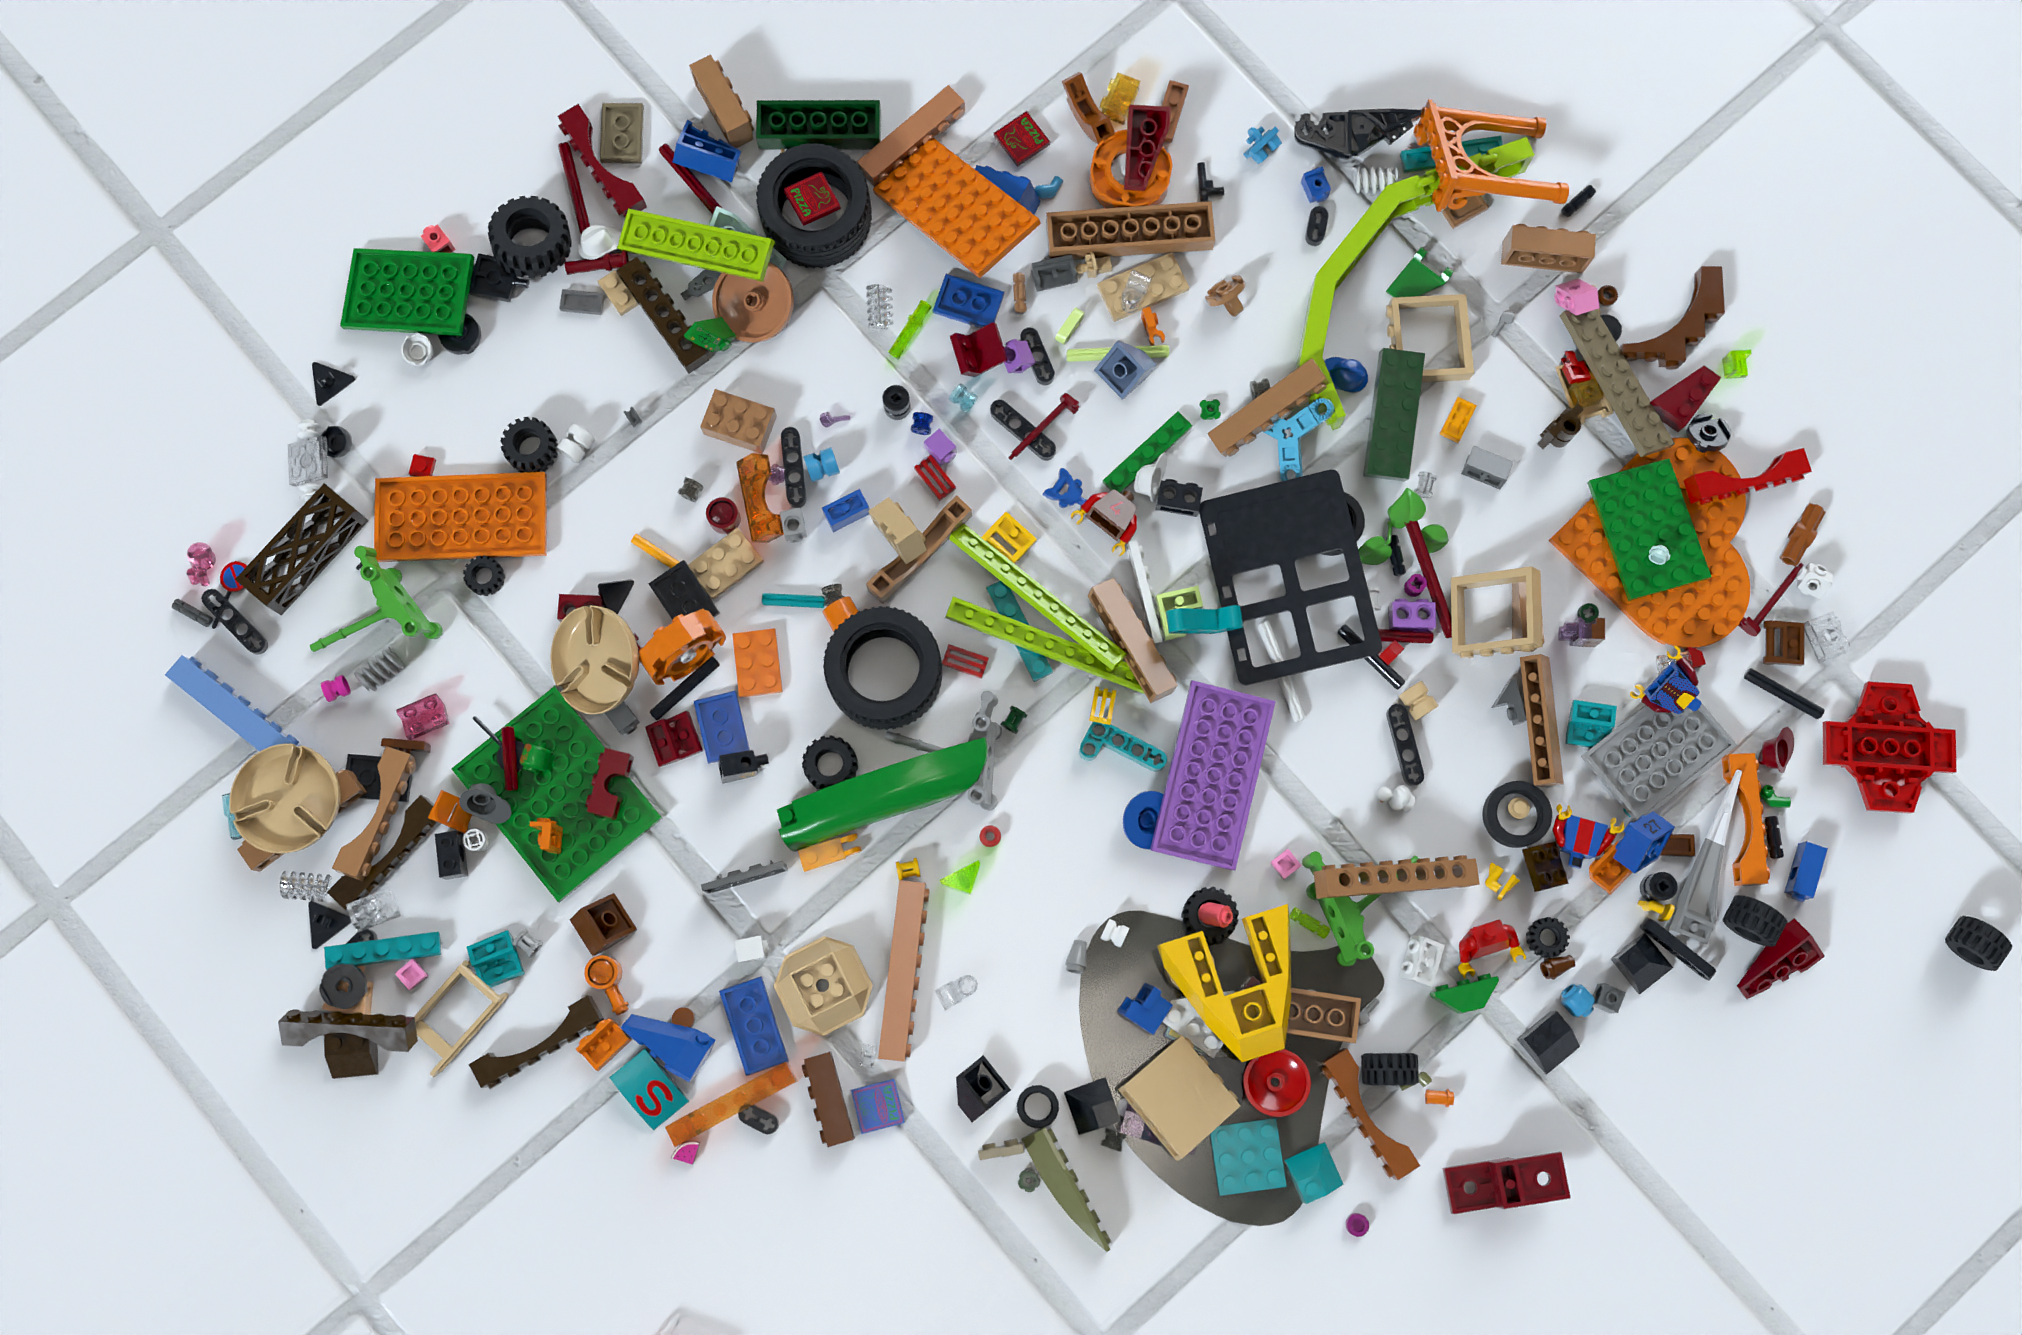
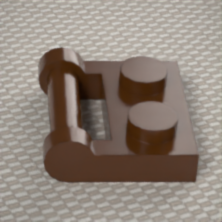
M1764 621L1763 628L1766 629L1763 664L1803 666L1805 623ZM1775 629H1780V657L1774 656Z

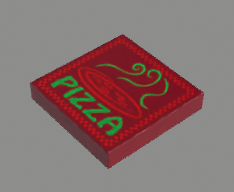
M1027 111L994 132V137L1017 167L1050 145V140Z
M822 171L784 188V192L803 226L841 209V205Z

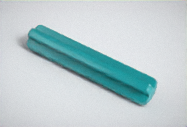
M763 593L762 604L767 606L824 608L825 598L824 596Z

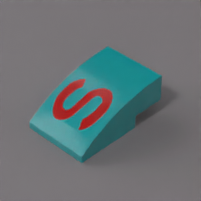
M648 1049L642 1050L609 1077L629 1104L653 1130L690 1102L664 1067L650 1055Z

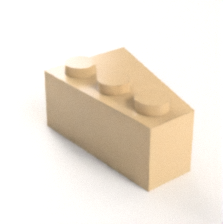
M888 497L870 509L868 513L873 523L904 563L908 564L927 551L924 544L926 539L921 531H918L910 517L905 516L899 503H894Z

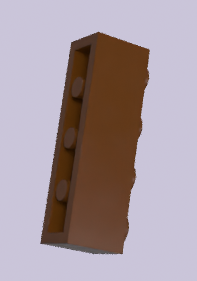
M832 1052L804 1059L805 1064L802 1065L804 1077H809L811 1084L807 1088L810 1099H815L817 1106L813 1110L816 1121H821L823 1130H820L819 1133L822 1143H826L827 1147L854 1140L855 1136Z

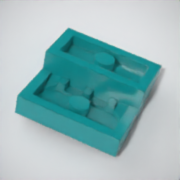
M1573 700L1565 744L1588 748L1595 746L1610 734L1612 728L1615 727L1617 706Z
M509 930L466 947L476 975L490 988L525 974Z

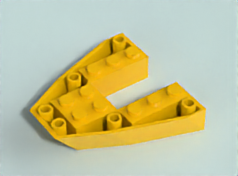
M1288 904L1242 918L1263 984L1224 996L1203 931L1157 946L1166 971L1204 1023L1241 1062L1285 1049L1291 1004V927Z

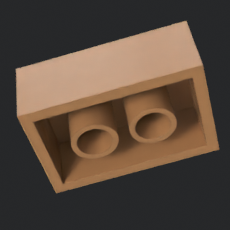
M715 389L700 428L706 436L763 454L777 415L774 408Z

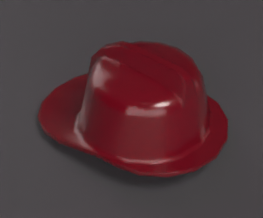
M1789 727L1783 728L1777 738L1763 743L1758 758L1759 764L1765 765L1768 768L1778 769L1780 773L1785 772L1794 750V736Z

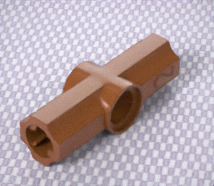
M1811 503L1805 507L1799 521L1794 524L1788 534L1789 540L1779 557L1783 563L1793 566L1799 564L1804 552L1817 536L1818 532L1816 530L1826 513L1823 507Z

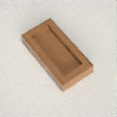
M1481 195L1466 197L1467 203L1460 209H1450L1447 207L1442 211L1452 229L1489 208Z

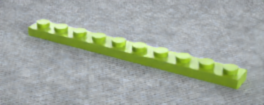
M962 524L950 535V541L1111 670L1125 659L1126 652L987 541L982 539L967 525Z
M952 597L945 616L946 619L1145 694L1126 662H1120L1111 670L1077 643Z

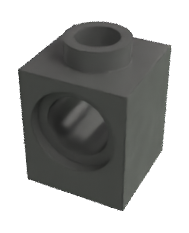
M624 701L613 710L605 712L621 735L631 734L637 729L636 725L640 723Z
M1606 983L1597 984L1593 994L1595 999L1593 1006L1610 1014L1618 1013L1626 992Z

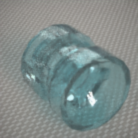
M962 383L953 390L949 397V400L954 404L957 403L965 413L973 407L978 399V396L973 392L967 391V387Z

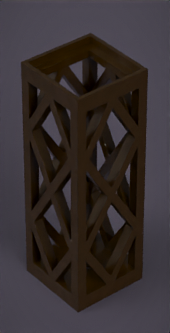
M323 483L235 580L266 607L282 616L369 520ZM337 506H339L344 511L336 513ZM314 513L311 520L305 523L306 516ZM327 523L326 531L317 535L318 525ZM339 535L338 541L330 544L332 539ZM308 544L306 552L298 554L299 547ZM276 555L273 561L266 565L267 558ZM301 560V562L295 567L296 561ZM289 564L287 574L279 576L280 567ZM272 574L271 579L265 581ZM301 576L300 583L292 585L294 580ZM269 587V591L266 592L263 588Z

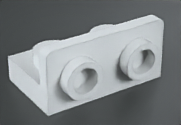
M1412 935L1407 944V951L1399 976L1428 987H1433L1445 945L1426 937Z

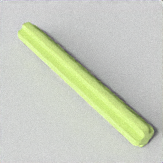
M1168 345L1133 346L1143 350L1150 358L1169 357ZM1112 347L1068 349L1066 352L1067 361L1102 360Z

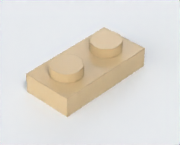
M615 270L597 281L621 316L638 306L637 301Z

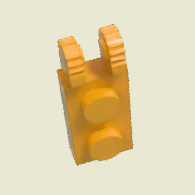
M851 834L842 838L838 837L798 850L804 872L844 860L848 856L861 852V846H856L846 851L842 847L844 843L855 841L858 838L857 834Z

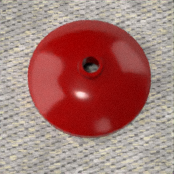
M1282 1049L1251 1059L1244 1072L1243 1087L1247 1099L1254 1108L1269 1116L1282 1117L1296 1112L1304 1105L1310 1093L1311 1079L1308 1068L1302 1059L1295 1053ZM1273 1078H1277L1279 1081L1275 1087L1271 1084Z

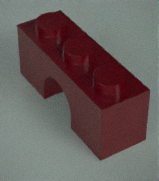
M605 748L604 753H600L598 759L599 771L598 774H594L592 779V786H594L592 795L589 794L586 800L587 812L614 820L617 819L622 798L611 795L608 785L614 777L622 776L629 778L634 756Z

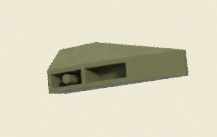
M1043 1127L1022 1138L1021 1140L1042 1180L1059 1205L1087 1236L1106 1252L1111 1250L1108 1246L1111 1240L1106 1230L1101 1232L1097 1225L1101 1222L1095 1210L1090 1211L1086 1204L1090 1201L1084 1189L1079 1191L1076 1182L1079 1180L1074 1170H1068L1065 1165L1069 1161L1063 1149L1057 1150L1054 1144L1058 1140L1052 1129L1047 1130L1046 1127Z

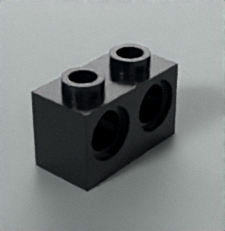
M1173 479L1161 480L1155 510L1197 517L1203 487H1198V484L1190 482L1180 484ZM1170 491L1175 497L1168 499L1163 493ZM1192 495L1195 501L1187 502L1184 497Z

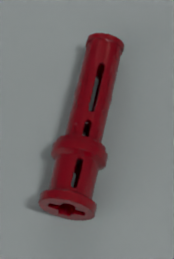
M622 250V253H606L602 257L592 260L566 261L565 271L567 275L603 269L612 271L629 262L628 253L626 250Z

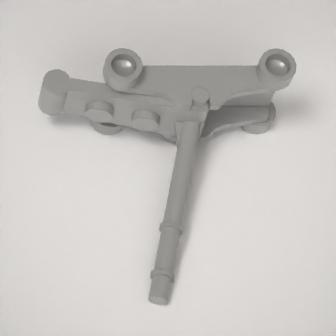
M984 691L981 694V708L973 719L974 730L970 734L968 742L986 738L988 756L986 766L983 767L979 775L980 778L968 791V798L972 803L980 804L983 809L990 811L995 809L998 803L996 796L992 794L995 740L1002 735V728L996 722H991L993 707L998 704V698L992 692ZM887 731L885 734L886 740L915 748L918 751L922 750L930 753L944 749L922 742V740L903 736L900 733L896 734Z

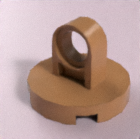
M1239 275L1231 276L1233 280L1228 282L1225 279L1221 280L1207 291L1209 296H1205L1207 303L1210 306L1223 304L1233 317L1240 314L1244 309L1237 295L1245 288V282Z

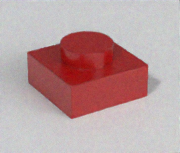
M414 454L408 474L413 477L432 476L436 459Z

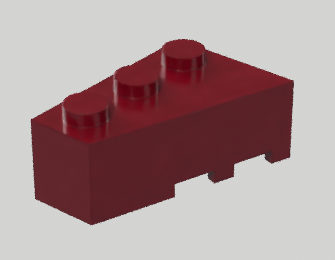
M1704 365L1653 399L1650 404L1653 405L1661 421L1679 433L1689 423L1722 377Z

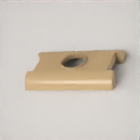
M1584 359L1582 361H1584L1591 376L1588 383L1569 384L1562 370L1563 365L1555 367L1569 407L1573 409L1579 404L1584 409L1578 416L1581 425L1585 423V419L1601 415L1603 419L1614 414L1609 401ZM1583 385L1589 389L1590 396L1587 400L1582 401L1575 397L1574 389L1577 386Z

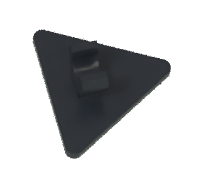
M317 362L312 363L316 404L318 406H322L355 381V377Z
M634 580L599 583L598 595L601 596L604 607L618 614L634 585Z
M310 901L308 907L312 948L318 949L354 921L353 917Z

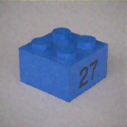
M1654 811L1646 816L1642 815L1636 822H1630L1624 829L1626 834L1616 845L1615 849L1617 851L1613 858L1634 874L1658 860L1675 826Z

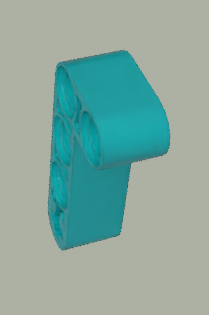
M1240 605L1219 609L1178 608L1166 611L1168 631L1171 634H1216L1243 627Z
M1093 722L1079 748V755L1086 761L1095 759L1102 746L1154 772L1161 771L1167 763V756L1162 750L1111 724ZM1096 726L1103 727L1105 730L1104 735H1095L1093 728ZM1121 736L1124 744L1117 746L1112 742V738ZM1092 745L1095 749L1094 754L1087 755L1084 753L1083 747ZM1140 746L1143 749V754L1140 756L1134 755L1132 747ZM1147 751H1150L1151 753L1149 754L1147 760H1143L1147 754ZM1156 756L1160 757L1161 763L1154 765L1153 759H1155Z

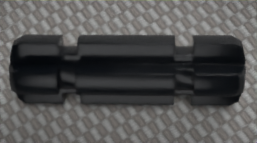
M1592 185L1586 186L1583 191L1578 193L1561 209V213L1565 217H1570L1574 211H1577L1588 199L1594 196L1596 189Z
M1391 535V543L1388 545L1392 549L1390 560L1391 564L1394 565V568H1392L1395 576H1402L1406 573L1405 565L1402 564L1404 560L1401 547L1398 545L1399 538L1397 535Z
M1768 816L1764 820L1765 826H1768L1766 833L1768 846L1771 847V850H1769L1771 859L1783 858V848H1780V845H1782L1780 828H1777V825H1779L1778 817Z

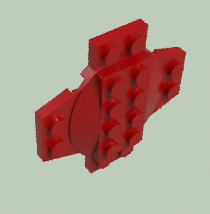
M1868 681L1864 684L1855 714L1850 716L1846 722H1822L1823 765L1846 768L1857 781L1867 811L1914 813L1922 790L1921 783L1926 778L1930 777L1934 772L1951 774L1957 772L1956 730L1934 728L1929 721L1925 722L1920 717L1919 711L1921 709L1912 684Z

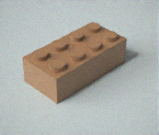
M710 54L690 64L689 67L695 86L728 144L738 148L754 140L752 132L755 130L751 123L752 119L748 111L743 110L741 106L743 104L737 93L734 94L729 78L725 77L722 73L723 68L718 60L714 61Z
M1525 224L1512 225L1502 241L1501 264L1583 273L1595 258L1596 234H1591L1588 231L1573 232L1565 228L1555 230L1548 229L1545 226L1528 227Z
M1291 988L1287 1034L1356 1043L1361 998Z

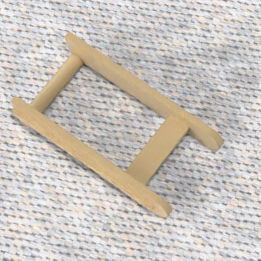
M464 960L453 974L414 1016L417 1035L442 1057L440 1062L430 1072L432 1077H436L450 1064L509 996L506 992L498 995L469 969L472 965L467 960ZM464 976L489 998L492 1003L452 1047L428 1026L423 1019L457 981Z

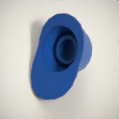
M1331 357L1324 361L1335 389L1356 393L1365 388L1368 382V373L1359 361L1341 357Z

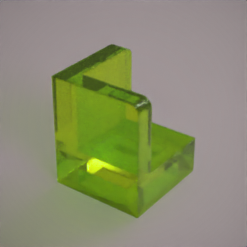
M1733 350L1722 359L1725 379L1745 378L1748 376L1746 359L1752 354L1751 350Z

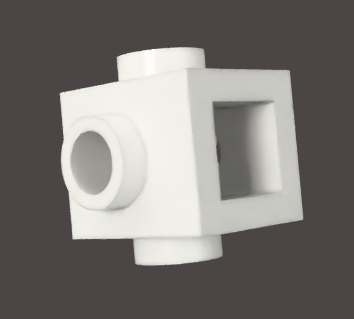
M1809 563L1806 568L1802 567L1796 576V579H1798L1797 588L1803 594L1812 595L1821 600L1833 584V574L1829 573L1823 566Z

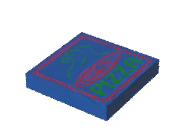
M895 1079L851 1090L861 1134L905 1123Z

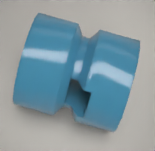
M831 447L821 450L819 455L812 453L803 456L812 482L823 479L824 475L830 477L840 473Z

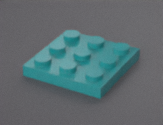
M1276 1118L1219 1125L1210 1133L1219 1196L1287 1187Z

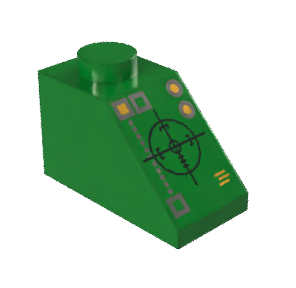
M722 317L694 322L684 335L686 339L710 352L726 351L731 347V342L736 337Z

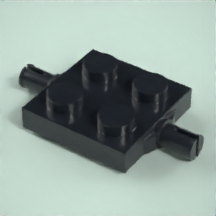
M478 253L472 270L469 294L510 302L516 286L528 289L530 281L518 278L515 272L513 274L507 272L505 267L503 268L497 263V259L494 256Z

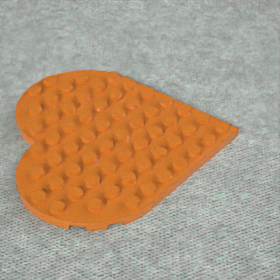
M1672 438L1675 444L1671 448L1644 457H1640L1638 453L1619 472L1670 458L1712 576L1711 578L1628 601L1593 498L1548 541L1646 635L1664 645L1678 646L1680 649H1686L1690 646L1696 649L1714 644L1729 635L1739 625L1749 604L1750 579L1748 571L1740 554L1730 543L1742 525L1746 510V495L1737 496V493L1731 494V498L1722 501L1714 498L1713 502L1705 505H1700V502L1691 504L1683 481L1688 477L1710 470L1733 478L1741 477L1731 461L1720 451L1702 453L1696 449V446L1688 438Z

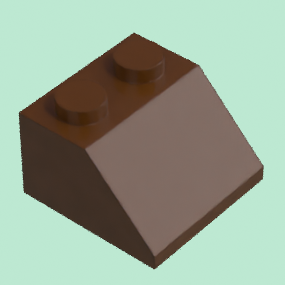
M615 893L582 907L570 919V922L592 957L611 948L637 930Z

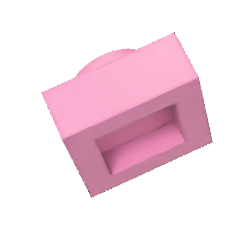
M1289 849L1270 862L1283 880L1302 866Z
M411 959L395 973L408 990L414 989L428 976L415 959Z

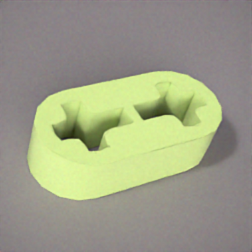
M1076 307L1058 331L1055 340L1065 345L1083 320L1085 312Z

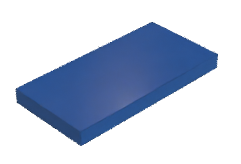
M762 976L720 990L719 993L745 1075L749 1076L788 1062L789 1059Z

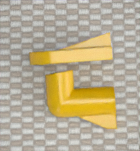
M1492 862L1489 866V876L1485 880V885L1496 893L1502 887L1497 881L1504 870ZM1512 874L1497 897L1499 901H1502L1506 893L1521 881L1516 878L1517 876Z
M1639 900L1637 903L1644 911L1653 910L1659 913L1657 920L1661 922L1668 921L1675 909V906L1672 904L1663 905L1654 900Z

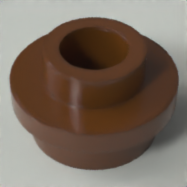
M1602 286L1598 290L1600 304L1611 306L1617 301L1618 293L1613 286ZM1604 294H1608L1610 299L1605 298Z

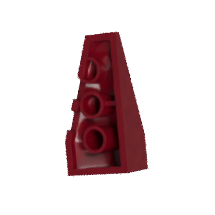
M1129 105L1124 190L1145 191L1170 128L1171 107Z
M1794 918L1786 924L1777 944L1773 947L1766 946L1738 983L1737 988L1746 999H1749L1769 989L1772 983L1779 979L1782 982L1788 980L1791 973L1796 971L1802 973L1824 958L1825 955L1812 935Z

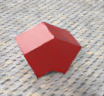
M1394 640L1379 657L1389 665L1404 648Z
M1690 646L1684 650L1682 657H1685L1694 668L1702 667L1706 664L1702 651Z

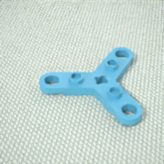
M1317 399L1289 420L1285 418L1278 419L1273 423L1274 426L1264 432L1278 440L1280 479L1282 481L1288 480L1287 472L1290 469L1294 470L1295 478L1303 476L1301 438L1332 416L1334 406L1329 399ZM1321 403L1328 407L1327 413L1324 415L1318 412V406ZM1291 428L1293 436L1286 438L1285 430Z

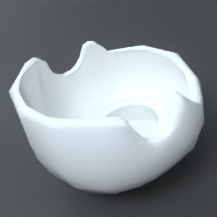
M416 333L404 339L401 345V355L406 362L414 366H421L428 363L432 358L433 345L429 338Z

